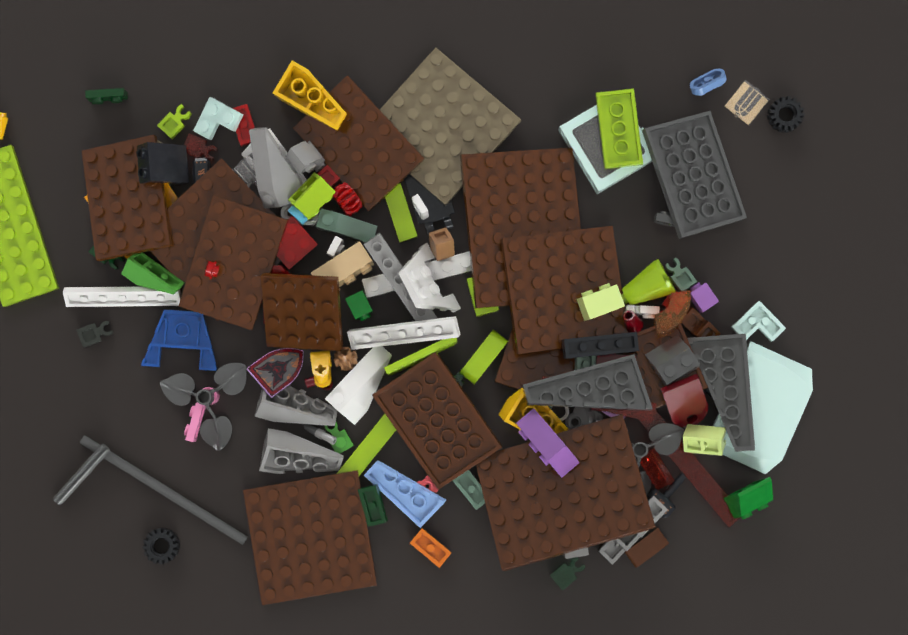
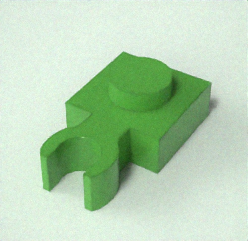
M337 422L333 429H329L325 425V429L337 438L334 445L331 444L335 452L341 454L354 446L346 430H338Z

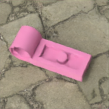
M205 387V388H203V389L211 390V389H215V388ZM218 391L214 393V401L210 405L219 401L220 394ZM197 402L195 406L191 407L189 416L192 418L190 425L187 424L184 435H186L185 440L196 442L206 409L205 405Z

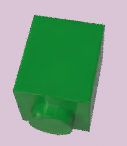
M363 290L345 298L355 320L360 319L362 322L371 317L370 314L373 313V310Z

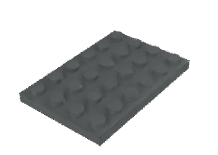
M711 111L642 130L679 239L747 218Z

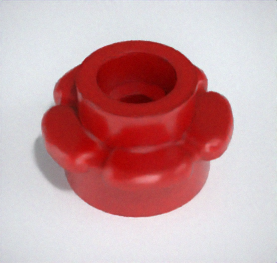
M208 261L204 276L210 277L209 279H212L213 276L217 277L219 266L216 265V261Z

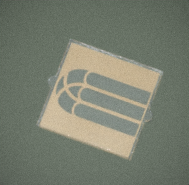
M745 80L725 104V107L734 113L736 118L739 117L749 125L770 99L762 94L759 88H755Z

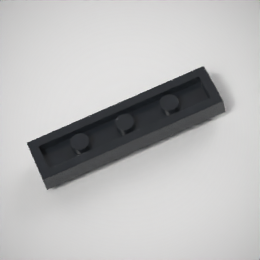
M637 332L562 339L564 359L639 351Z

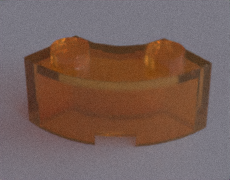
M690 290L671 293L668 307L663 312L654 315L656 338L673 332L682 323L690 306Z

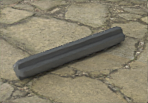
M105 444L100 445L53 497V500L58 505L66 501L110 452L109 447Z

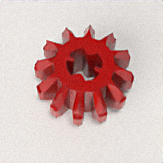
M344 182L335 187L334 190L336 192L333 194V198L346 215L351 216L362 208L360 198L348 183Z

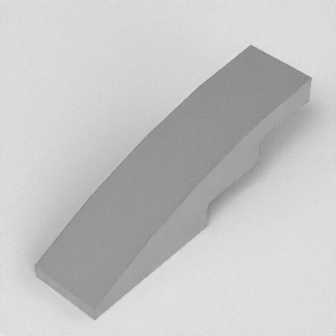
M653 496L648 502L654 523H656L668 509ZM648 530L605 542L598 552L613 565Z

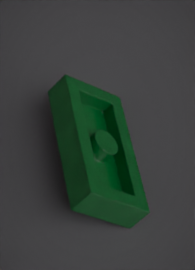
M124 88L85 90L86 99L92 102V104H103V101L122 103V100H128V92Z
M378 484L358 489L368 527L386 523L388 519Z

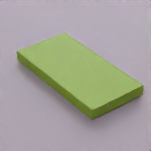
M634 88L595 93L604 169L643 165Z
M457 338L442 339L384 367L388 376H392L419 363L434 352L439 353L456 345Z

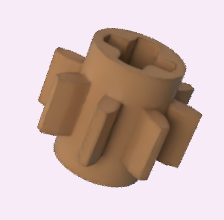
M343 347L341 351H337L334 354L335 366H340L341 370L349 371L354 368L355 364H358L356 351L351 352L349 347Z

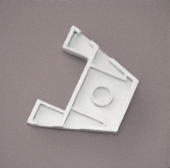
M425 243L419 247V250L414 253L412 259L398 273L416 308L431 310L438 308L440 311L451 310V312H456L461 308L454 294L445 297L441 296L439 286L434 282L431 271L425 264L435 258L428 243Z

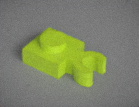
M182 104L177 107L175 115L169 112L157 125L171 139L185 127L182 121L189 119L192 115L190 111L185 115L181 114V111L185 108Z

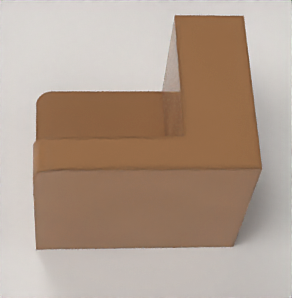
M447 227L429 233L430 249L437 261L455 255L454 239Z

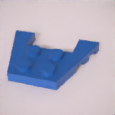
M164 310L141 366L160 367L162 347L200 350L199 370L217 371L218 368L204 314L193 311Z

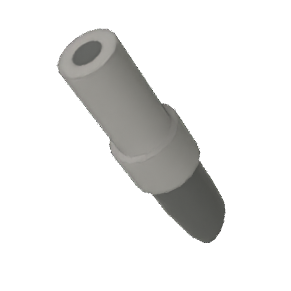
M309 424L304 425V429L315 435V437L323 439L332 445L336 443L337 438L326 433V431Z

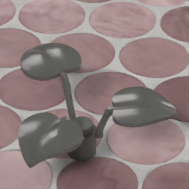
M229 363L220 367L214 375V381L220 386L210 391L202 389L197 393L193 392L195 382L191 376L184 373H178L160 381L164 395L173 404L179 406L188 405L192 395L196 397V401L199 404L206 406L213 419H206L200 427L201 437L217 451L222 450L231 438L232 424L226 416L216 418L210 404L214 401L213 394L221 389L228 395L239 394L244 389L247 381V366L242 363Z
M669 423L657 424L648 433L652 441L647 445L643 442L632 443L638 467L640 466L641 458L647 455L648 448L653 445L655 451L661 455L674 453L680 445L684 429ZM640 471L647 495L651 488V477L649 473Z

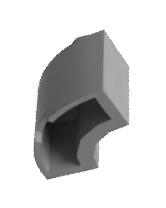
M303 141L291 147L285 156L299 174L304 172L311 173L314 170L318 172L325 166V159L311 141L308 143Z

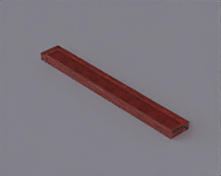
M655 409L636 416L648 432L653 426L666 423ZM681 441L678 449L668 456L727 527L732 526L741 517L734 519L724 500L727 494L692 453L684 452L683 442Z

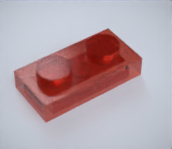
M655 448L648 450L647 455L641 458L640 464L655 488L658 490L672 484L675 480Z

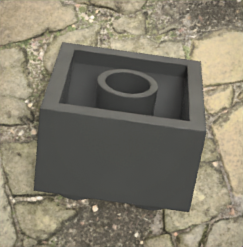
M678 335L645 354V357L664 386L678 381L700 366L691 349Z

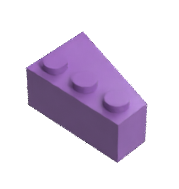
M534 408L516 423L521 429L518 433L525 441L529 438L531 442L528 445L535 453L540 451L542 455L539 458L546 466L550 463L561 478L580 463Z

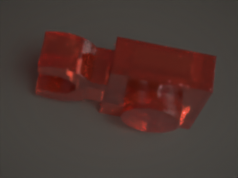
M190 133L184 143L187 154L197 158H201L202 154H204L210 161H214L215 158L209 156V152L211 150L218 152L217 147L213 145L206 146L207 140Z

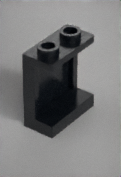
M154 142L137 145L136 156L138 158L140 184L156 182L172 183V186H181L189 183L186 145Z

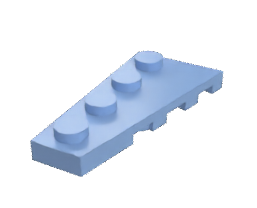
M379 460L364 474L373 485L378 484L379 490L420 528L446 501L443 497Z

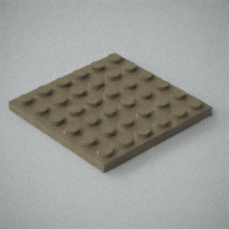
M436 47L380 109L425 158L410 175L445 206L463 187L460 155L494 152L521 122L517 115Z

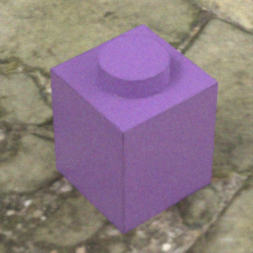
M697 283L690 288L692 292L687 294L699 313H703L719 302L707 283L702 285Z

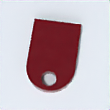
M697 374L660 388L668 413L675 425L679 427H687V424L696 425L707 415L708 404Z

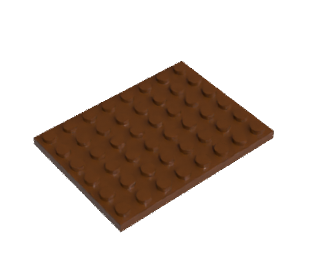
M572 148L460 155L475 309L510 306L501 246L502 238L581 229Z
M623 414L557 433V436L580 462L562 478L550 463L547 466L539 458L542 454L540 451L535 453L528 445L530 442L497 451L476 465L502 571L656 528Z

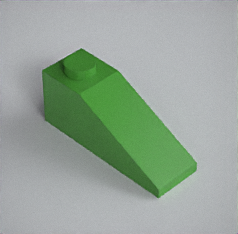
M143 252L130 256L121 273L138 286L173 295L185 285V282Z

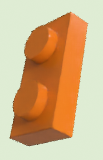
M423 528L420 529L410 542L412 546L439 568L452 553Z

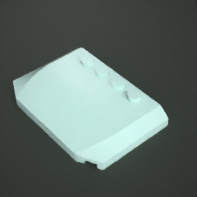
M749 341L747 344L755 451L735 452L726 431L724 437L726 445L723 455L766 474L783 460L813 391L812 369ZM718 413L713 426L725 427Z

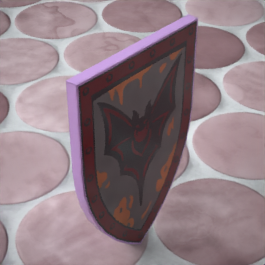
M293 348L274 350L249 366L247 371L272 398L290 385L298 376L303 363V350Z

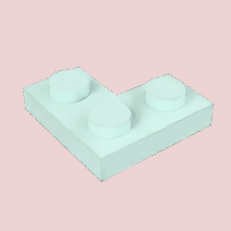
M209 97L193 131L212 140L219 124L236 132L244 114Z
M757 301L731 326L736 334H746V340L759 329L770 342L774 341L786 329L760 301Z

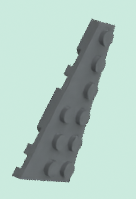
M746 334L687 338L695 357L700 363L699 368L735 452L755 451Z

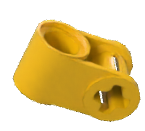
M330 350L310 352L315 384L321 388L329 386L332 381Z

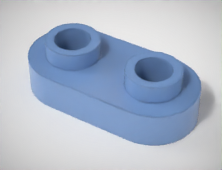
M713 69L690 82L692 94L702 96L722 86L727 80L725 71L723 69Z

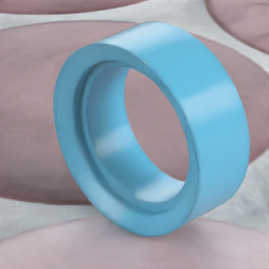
M293 205L287 210L302 225L308 220Z

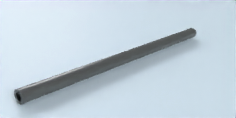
M86 435L80 441V444L93 452L100 446V444ZM110 451L104 457L110 463L243 545L247 540L248 536Z

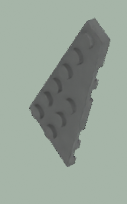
M634 354L523 384L522 386L528 405L652 411L653 409Z

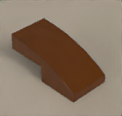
M689 307L679 318L681 325L694 337L720 336L721 334L693 307Z
M657 527L644 538L634 543L628 551H625V554L637 568L668 545L669 542Z

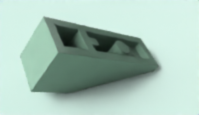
M322 208L316 224L318 230L361 242H366L374 237L378 227Z

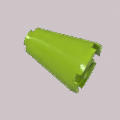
M657 259L622 288L623 293L621 297L625 304L635 305L671 295L676 290L661 262Z

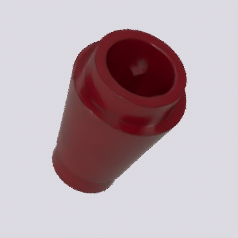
M627 310L623 314L625 328L628 333L640 332L643 328L642 319L632 310Z

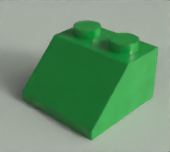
M770 477L754 481L724 497L734 519L739 517L742 520L753 515L752 511L755 509L761 511L769 506L768 503L773 500L772 479Z

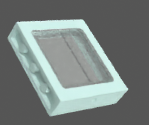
M597 105L559 126V133L568 148L573 149V156L596 194L601 193L652 162L642 133L644 128L639 127L643 165L604 169Z

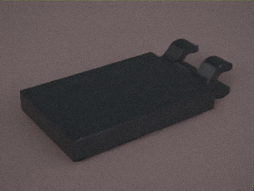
M409 174L404 180L411 202L412 197L418 194L428 209L429 217L423 220L413 206L418 224L424 223L428 236L430 232L435 231L432 223L442 219L447 229L453 228L450 215L455 214L452 202L450 201L445 206Z

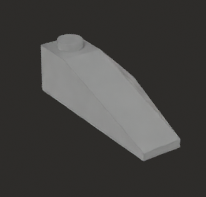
M268 428L259 471L275 474H285V471L296 470V473H303V470L311 469L315 472L339 471L344 455L287 431Z

